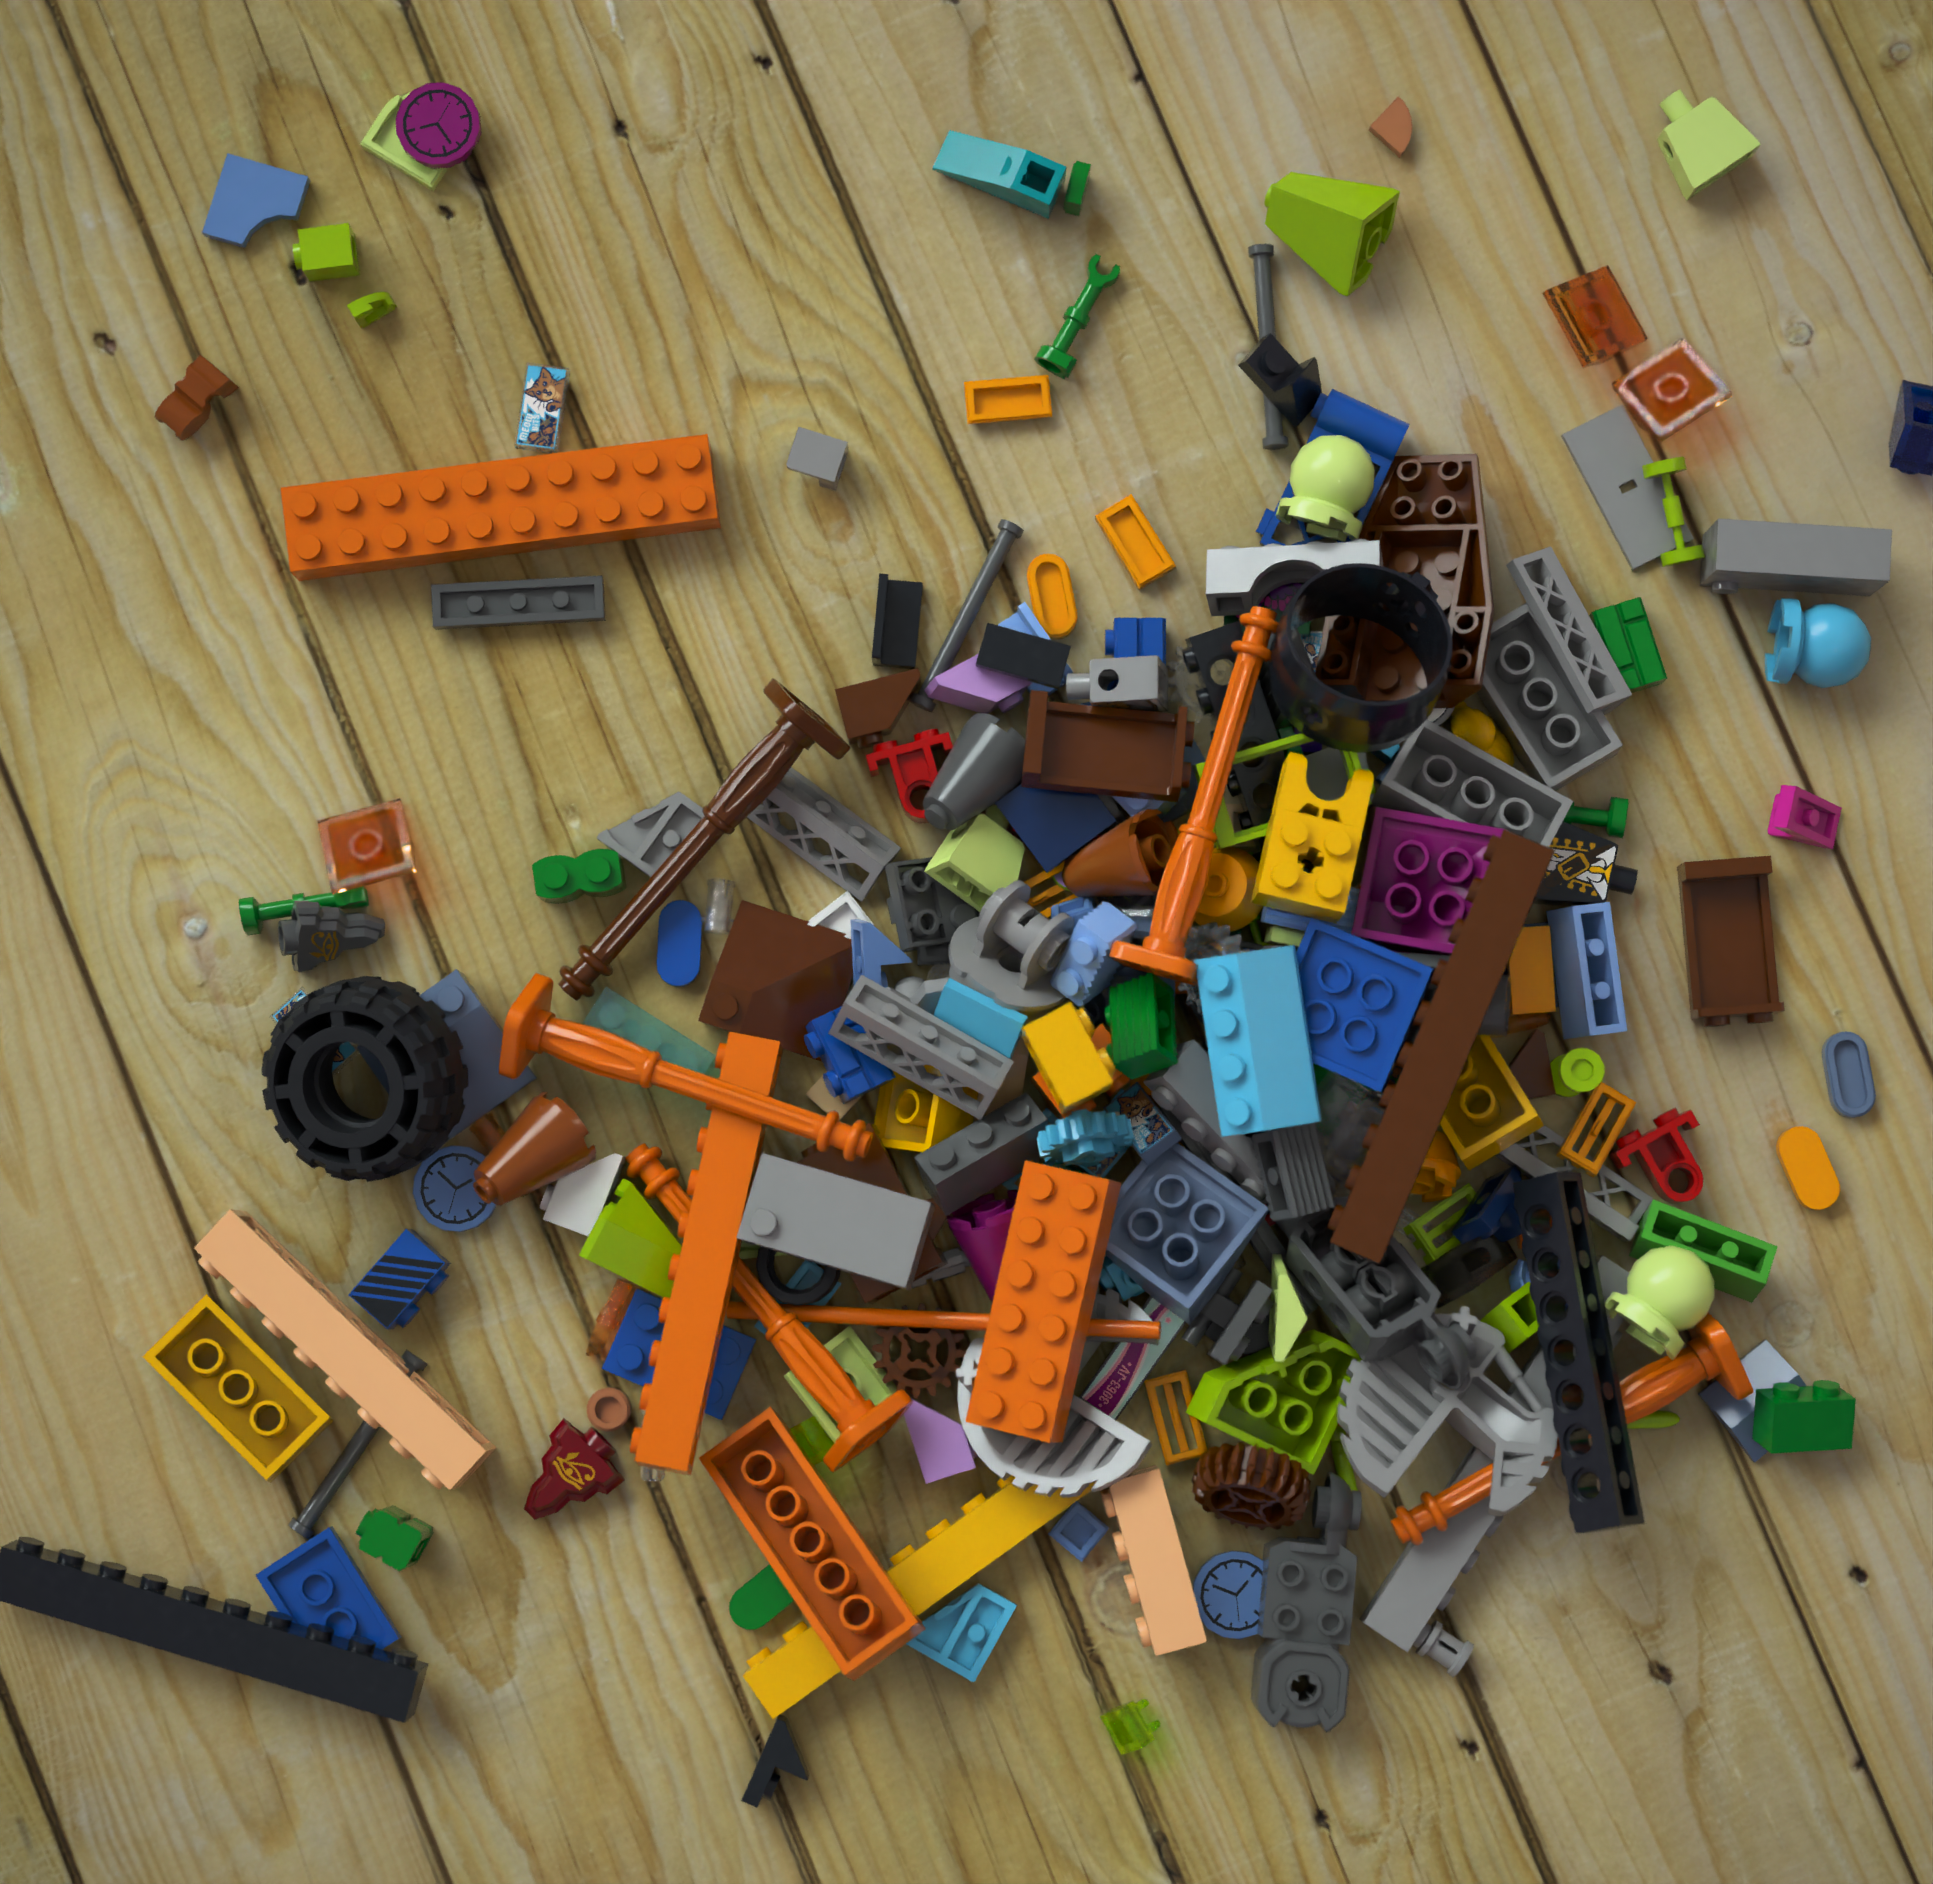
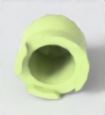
M1342 435L1319 436L1304 445L1291 465L1290 484L1295 496L1280 499L1276 518L1288 525L1291 523L1292 517L1308 523L1305 532L1328 539L1344 542L1347 536L1351 540L1358 539L1362 522L1355 518L1353 514L1366 505L1374 489L1375 470L1370 454L1359 442Z
M1673 1245L1651 1249L1635 1261L1627 1277V1294L1623 1295L1618 1292H1612L1605 1301L1606 1313L1611 1319H1614L1618 1313L1630 1324L1625 1332L1659 1355H1662L1666 1350V1355L1671 1360H1674L1685 1344L1679 1336V1332L1694 1328L1706 1317L1714 1299L1715 1281L1709 1266L1696 1253Z

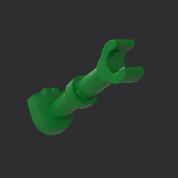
M1095 254L1090 259L1086 285L1074 306H1069L1064 313L1063 318L1065 322L1052 345H1042L1034 358L1042 368L1062 379L1070 376L1077 362L1073 356L1067 353L1079 330L1085 329L1089 323L1090 317L1088 314L1099 294L1104 288L1116 283L1119 277L1120 266L1115 264L1108 275H1101L1097 272L1096 268L1101 258L1098 254Z
M1611 797L1608 811L1574 806L1573 802L1563 821L1569 824L1577 823L1605 827L1609 837L1623 839L1629 799Z
M364 884L352 885L335 890L334 892L306 897L304 893L292 894V899L259 904L254 897L239 899L241 922L247 936L261 934L263 921L292 916L294 901L318 902L320 906L338 907L339 909H357L369 906L367 889H365Z

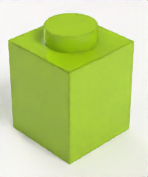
M349 223L298 229L299 243L293 244L294 262L296 269H302L309 282L360 275L356 237Z
M1527 1282L1480 1320L1503 1333L1505 1337L1503 1346L1508 1353L1520 1346L1538 1330L1535 1305L1530 1296V1282Z

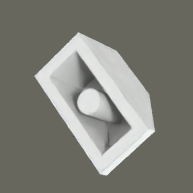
M616 1153L611 1154L558 1179L556 1186L549 1184L540 1204V1209L546 1211L543 1220L589 1236L602 1210L606 1205L608 1206L626 1157Z

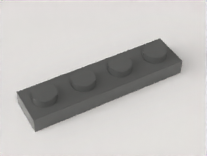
M603 576L431 585L432 618L435 630L606 621Z

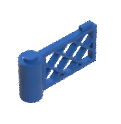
M1332 388L1329 396L1320 393L1310 415L1318 420L1306 444L1319 436H1346L1359 442L1370 454L1372 464L1380 468L1374 479V489L1366 505L1358 510L1357 519L1363 525L1410 424ZM1290 480L1281 498L1294 497ZM1279 503L1275 512L1268 508L1266 509L1256 530V533L1263 535L1260 541L1261 545L1271 543L1285 545L1272 539L1278 524L1282 522L1276 518ZM1297 520L1304 540L1291 545L1307 544L1312 541L1322 540L1325 537L1316 535L1309 538L1308 533L1305 532L1304 522ZM1349 536L1347 537L1345 542L1351 541V539H1349Z

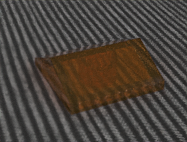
M1608 265L1547 289L1542 293L1583 368L1603 364L1648 339Z
M1683 338L1612 382V388L1637 425L1660 442L1732 397V391Z
M400 798L317 821L330 890L333 895L416 872L415 849Z

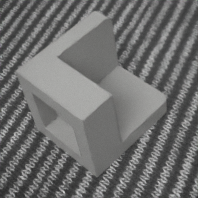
M798 427L787 460V468L817 478L820 486L836 491L849 452L848 442Z

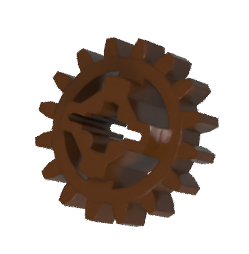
M920 1303L917 1310H926L925 1304ZM906 1305L902 1306V1309L909 1310ZM891 1326L888 1330L877 1328L876 1333L884 1338L883 1343L872 1345V1350L882 1353L883 1358L875 1362L874 1367H886L888 1371L882 1381L885 1384L893 1379L898 1381L896 1391L900 1389L905 1390L906 1386L912 1387L913 1398H918L921 1388L926 1387L931 1396H935V1384L939 1382L949 1388L952 1384L947 1377L950 1371L956 1373L957 1368H960L954 1363L955 1358L964 1357L966 1351L956 1349L955 1344L964 1338L963 1333L952 1334L950 1329L933 1328L926 1334L914 1333L909 1327ZM905 1334L912 1340L915 1339L918 1343L924 1340L929 1342L931 1346L928 1348L927 1354L934 1367H930L927 1362H923L919 1358L914 1361L909 1359L907 1355L911 1352V1347L908 1345L909 1341L904 1337ZM895 1335L902 1343L901 1357L892 1364L890 1344ZM946 1338L949 1353L947 1362L943 1367L936 1359L937 1345ZM910 1368L925 1369L932 1378L912 1380L903 1375Z

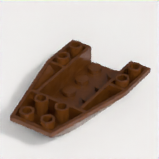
M1477 454L1395 456L1358 539L1380 540L1383 567L1411 575L1418 572L1431 581V587L1438 595L1437 602L1448 619L1452 634L1451 668L1435 708H1453L1482 689L1495 611L1479 457ZM1383 604L1382 609H1384L1385 611H1390L1389 608ZM1327 616L1325 618L1315 672L1317 679L1325 685L1346 696L1372 702L1404 699L1415 695L1427 687L1426 676L1419 659L1408 644L1394 632L1380 624L1353 616ZM1410 623L1411 628L1415 631H1418L1417 627L1414 624Z

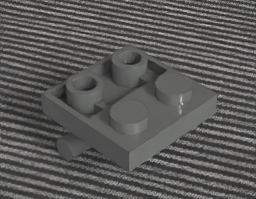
M933 857L898 861L885 865L890 897L886 899L892 925L896 924L900 949L904 953L916 951L920 947L948 944L960 925L970 919L979 917L978 910L924 872Z
M1232 1267L1217 1292L1181 1337L1197 1347L1211 1323L1214 1322L1223 1329L1206 1355L1224 1365L1228 1359L1238 1361L1251 1340L1244 1336L1252 1322L1257 1325L1261 1324L1274 1304L1268 1298L1273 1289L1259 1280L1251 1283L1238 1305L1229 1301L1227 1298L1243 1275L1242 1272Z

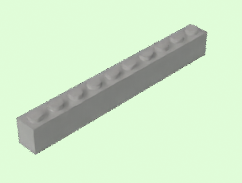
M1603 1255L1596 1256L1604 1302L1612 1292H1618L1623 1295L1627 1294V1277L1629 1272ZM1618 1313L1614 1319L1607 1316L1613 1349L1622 1336L1618 1328L1624 1319ZM1539 1342L1521 1370L1523 1373L1522 1377L1542 1406L1553 1409L1550 1390L1545 1380L1546 1366L1543 1349ZM1575 1347L1573 1348L1574 1358L1576 1357ZM1513 1383L1506 1394L1527 1411L1533 1412ZM1472 1445L1444 1490L1488 1466L1494 1460ZM1490 1495L1447 1519L1448 1528L1445 1531H1439L1434 1526L1422 1533V1544L1416 1546L1410 1541L1359 1620L1406 1652L1409 1651L1412 1645L1419 1648L1432 1628L1427 1622L1437 1608L1440 1611L1445 1609L1456 1591L1451 1586L1460 1571L1464 1574L1470 1571L1480 1552L1475 1550L1476 1546L1484 1535L1490 1538L1494 1534L1504 1517L1488 1514Z

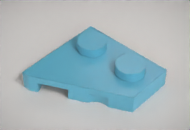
M977 1583L923 1620L922 1624L926 1630L906 1644L974 1683L1017 1604L986 1586Z

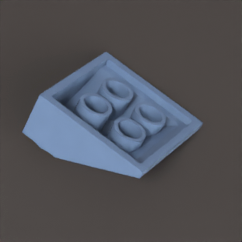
M457 969L419 995L426 1002L433 1000L445 1013L446 1017L443 1020L451 1032L457 1031L463 1045V1049L459 1050L462 1064L468 1067L469 1086L464 1089L462 1097L464 1099L463 1104L466 1106L460 1122L453 1127L446 1142L537 1078L528 1065L517 1079H510L499 1075L503 1029L465 975ZM359 1045L356 1047L389 1094L388 1078L382 1064L374 1054Z
M1176 1143L1148 1165L1142 1159L1121 1185L1105 1255L1157 1302L1190 1325L1217 1292L1268 1214L1269 1209L1182 1145Z

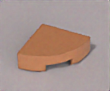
M1398 96L1371 124L1369 131L1399 158L1404 154L1411 138L1412 118L1408 107Z

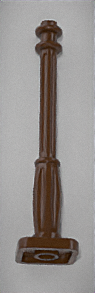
M773 678L763 689V692L782 714L776 720L778 725L747 753L732 770L710 803L703 807L702 813L704 817L591 946L580 945L578 947V953L581 958L572 968L569 966H562L559 972L563 979L558 985L573 999L578 1001L582 995L588 998L594 996L593 982L600 974L606 977L613 974V968L610 963L724 833L732 834L735 831L734 828L771 794L793 766L804 748L809 750L816 742L836 759H842L851 749L829 723L776 679Z

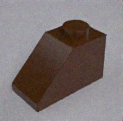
M919 668L835 689L849 745L858 743L859 749H863L884 742L883 736L892 733L907 708L913 693L917 691L921 684Z

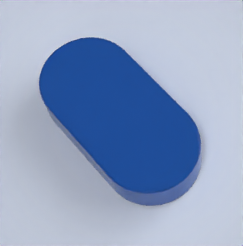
M685 900L670 902L662 909L659 916L657 970L660 977L666 983L675 987H684L694 982L701 969L703 919L697 907Z

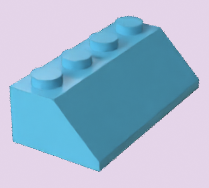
M1295 945L1195 960L1221 1137L1322 1121Z

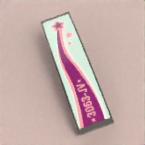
M1151 1296L1148 1297L1141 1309L1152 1321L1161 1322V1336L1158 1345L1117 1342L1078 1397L1115 1420L1121 1415L1186 1323Z

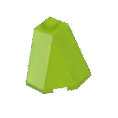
M1290 172L1277 183H1273L1266 193L1264 205L1268 210L1265 225L1337 292L1348 297L1367 281L1374 267L1372 263L1367 261L1374 256L1380 243H1386L1392 231L1400 191L1388 187Z
M623 1178L614 1193L617 1195L615 1202H610L608 1206L604 1207L579 1256L661 1297L670 1298L674 1281L668 1280L669 1266L673 1254L680 1255L682 1243L636 1184Z

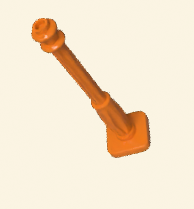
M1252 606L1250 613H1244L1239 617L1240 623L1246 628L1242 641L1237 640L1231 644L1232 651L1237 654L1188 823L1182 824L1179 827V836L1161 879L1149 937H1144L1142 947L1127 942L1114 941L1109 957L1126 967L1145 973H1154L1156 976L1199 987L1196 973L1197 964L1184 958L1187 951L1184 945L1205 891L1213 847L1217 841V835L1213 832L1260 670L1263 661L1268 662L1271 660L1272 651L1267 646L1271 634H1275L1279 624L1275 621L1277 613L1272 610Z
M536 973L509 1009L503 1029L499 1062V1075L517 1079L536 1053L542 1054L545 1052L575 1067L600 1076L641 1085L645 1089L655 1085L817 1142L819 1152H826L830 1147L843 1150V1156L847 1162L855 1160L857 1156L865 1158L871 1146L873 1133L866 1131V1123L863 1120H857L851 1126L839 1121L840 1117L837 1111H830L826 1116L662 1060L660 1052L651 1051L614 1033L597 1027L556 1018L555 1013L550 1012L554 983L552 978Z
M643 1143L625 1158L629 1164L626 1174L630 1178L640 1177L647 1185L644 1196L649 1200L657 1198L679 1223L682 1212H689L692 1202L691 1198L677 1182L680 1172L674 1167L669 1169L664 1167L659 1161L662 1155V1150L659 1147L649 1148ZM738 1257L732 1288L767 1330L765 1333L766 1340L772 1343L790 1370L811 1396L838 1423L837 1429L841 1432V1435L823 1457V1462L834 1473L887 1434L914 1401L902 1389L890 1395L877 1406L870 1399L865 1400L844 1369L824 1345L798 1320V1316L795 1313H786L741 1258Z
M1707 1313L1706 1317L1694 1328L1688 1329L1692 1340L1686 1343V1348L1681 1349L1674 1360L1665 1356L1647 1364L1619 1382L1627 1424L1650 1415L1670 1404L1704 1379L1709 1381L1714 1378L1737 1400H1742L1754 1393L1730 1337L1723 1326L1710 1313ZM1559 1438L1557 1439L1553 1459L1561 1455ZM1493 1463L1435 1496H1432L1429 1492H1423L1420 1495L1422 1503L1409 1511L1404 1506H1398L1395 1510L1397 1517L1391 1520L1390 1523L1402 1544L1411 1541L1416 1546L1422 1544V1533L1434 1526L1439 1531H1445L1448 1528L1447 1519L1488 1497L1491 1491Z

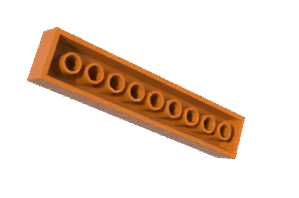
M708 434L281 487L290 572L298 581L721 528L712 451Z

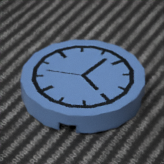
M448 1146L439 1149L421 1163L414 1176L413 1196L417 1209L430 1224L445 1231L464 1232L479 1227L492 1216L496 1204L493 1202L490 1204L485 1203L477 1195L473 1187L475 1182L474 1171L485 1159L486 1156L470 1147Z
M1229 1551L1214 1555L1201 1566L1193 1582V1592L1201 1621L1209 1630L1222 1637L1243 1639L1258 1634L1263 1560L1249 1552Z

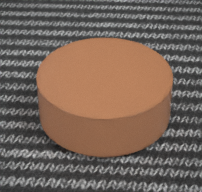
M608 1387L596 1391L590 1397L587 1404L589 1421L594 1427L602 1431L620 1429L628 1422L631 1415L629 1398L623 1391L617 1388Z

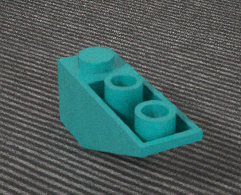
M949 130L932 167L934 171L1047 219L1051 215L1066 180V166L1026 149Z

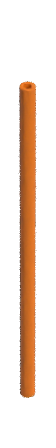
M729 1301L726 1312L728 1319L759 1320L745 1302ZM779 1304L786 1313H795L800 1322L986 1331L990 1316L989 1313ZM1091 1318L1087 1336L1160 1339L1161 1322Z

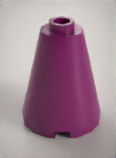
M1007 1190L1009 1198L995 1200L994 1193L982 1195L952 1212L953 1217L947 1216L949 1228L991 1303L995 1294L1018 1190Z

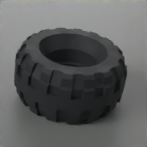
M362 976L341 980L306 995L293 1004V1008L284 1017L279 1019L270 1034L273 1036L270 1040L272 1043L271 1047L264 1052L261 1071L262 1075L267 1077V1088L262 1090L266 1110L272 1109L278 1125L274 1126V1129L284 1143L290 1141L298 1150L296 1156L313 1169L322 1167L326 1170V1173L331 1174V1177L346 1181L366 1179L367 1182L386 1179L417 1166L437 1152L449 1139L448 1135L453 1127L460 1122L466 1106L463 1104V1091L469 1086L468 1067L462 1064L459 1050L463 1049V1045L457 1031L451 1032L444 1022L445 1013L433 1000L426 1002L419 997V992L416 991V988L401 981L389 982L375 976ZM344 1042L355 1043L369 1050L377 1057L386 1072L389 1083V1099L383 1115L378 1119L363 1117L352 1111L341 1100L335 1089L332 1065L338 1048Z

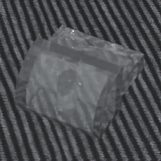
M1329 1070L1317 1086L1322 1121L1315 1123L1317 1130L1322 1133L1325 1140L1323 1156L1327 1172L1333 1179L1345 1184L1354 1163L1362 1166L1369 1150L1361 1146L1370 1124L1380 1125L1386 1109L1379 1107L1382 1096L1373 1089L1368 1091L1356 1081Z

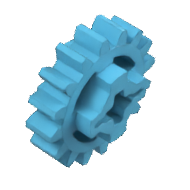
M1087 1109L1073 1111L1070 1116L1056 1120V1124L1045 1126L1046 1130L1039 1131L1037 1137L1040 1158H1044L1045 1162L1056 1161V1164L1063 1163L1065 1166L1083 1165L1084 1167L1099 1165L1100 1161L1115 1156V1152L1124 1151V1146L1132 1145V1140H1134L1130 1118L1127 1119L1125 1114L1116 1116L1115 1112L1087 1111Z

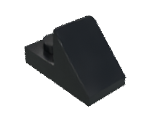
M1271 333L1262 337L1238 364L1294 427L1298 426L1310 413L1320 393H1322L1317 359L1313 357L1298 364Z
M779 1715L776 1719L741 1800L758 1808L762 1797L768 1800L772 1798L781 1777L773 1773L775 1767L807 1781L810 1776L787 1717Z

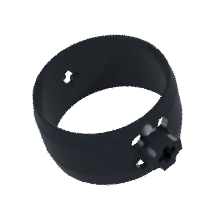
M1352 563L1323 570L1311 577L1299 588L1287 603L1281 615L1270 646L1272 656L1269 661V682L1273 697L1283 715L1296 729L1310 739L1333 749L1356 753L1374 752L1403 742L1428 719L1448 679L1452 660L1450 625L1444 611L1437 602L1438 595L1433 591L1431 581L1418 572L1411 575L1374 564ZM1379 603L1386 605L1390 611L1382 609ZM1327 616H1353L1380 624L1398 635L1413 650L1423 667L1427 687L1410 697L1388 702L1364 701L1341 694L1317 679L1304 665L1294 646L1292 632L1309 621ZM1410 623L1414 624L1418 631L1412 629ZM1311 706L1318 710V717L1311 714Z

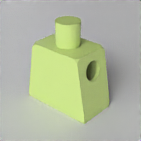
M1677 90L1659 104L1672 123L1662 130L1657 139L1658 144L1686 200H1689L1750 159L1761 145L1714 97H1709L1693 108L1682 91Z
M992 805L987 808L985 814L980 813L955 830H951L924 872L980 912L985 902L996 890L1001 887L1006 888L1018 880L1025 848L1023 842L1006 831L1009 825L1008 820L996 805Z

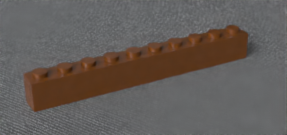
M1506 829L1503 830L1501 837L1491 836L1482 858L1490 862L1483 879L1475 876L1465 898V901L1472 903L1466 920L1457 918L1448 939L1449 943L1455 945L1449 961L1440 958L1430 982L1438 986L1431 1002L1422 1001L1413 1022L1414 1025L1420 1027L1414 1044L1405 1041L1396 1062V1066L1403 1068L1397 1084L1388 1082L1380 1100L1379 1107L1386 1109L1380 1125L1371 1123L1361 1147L1369 1150L1362 1166L1354 1163L1344 1188L1351 1190L1345 1207L1339 1204L1336 1205L1327 1229L1334 1231L1330 1243L1379 1264L1382 1261L1555 849Z

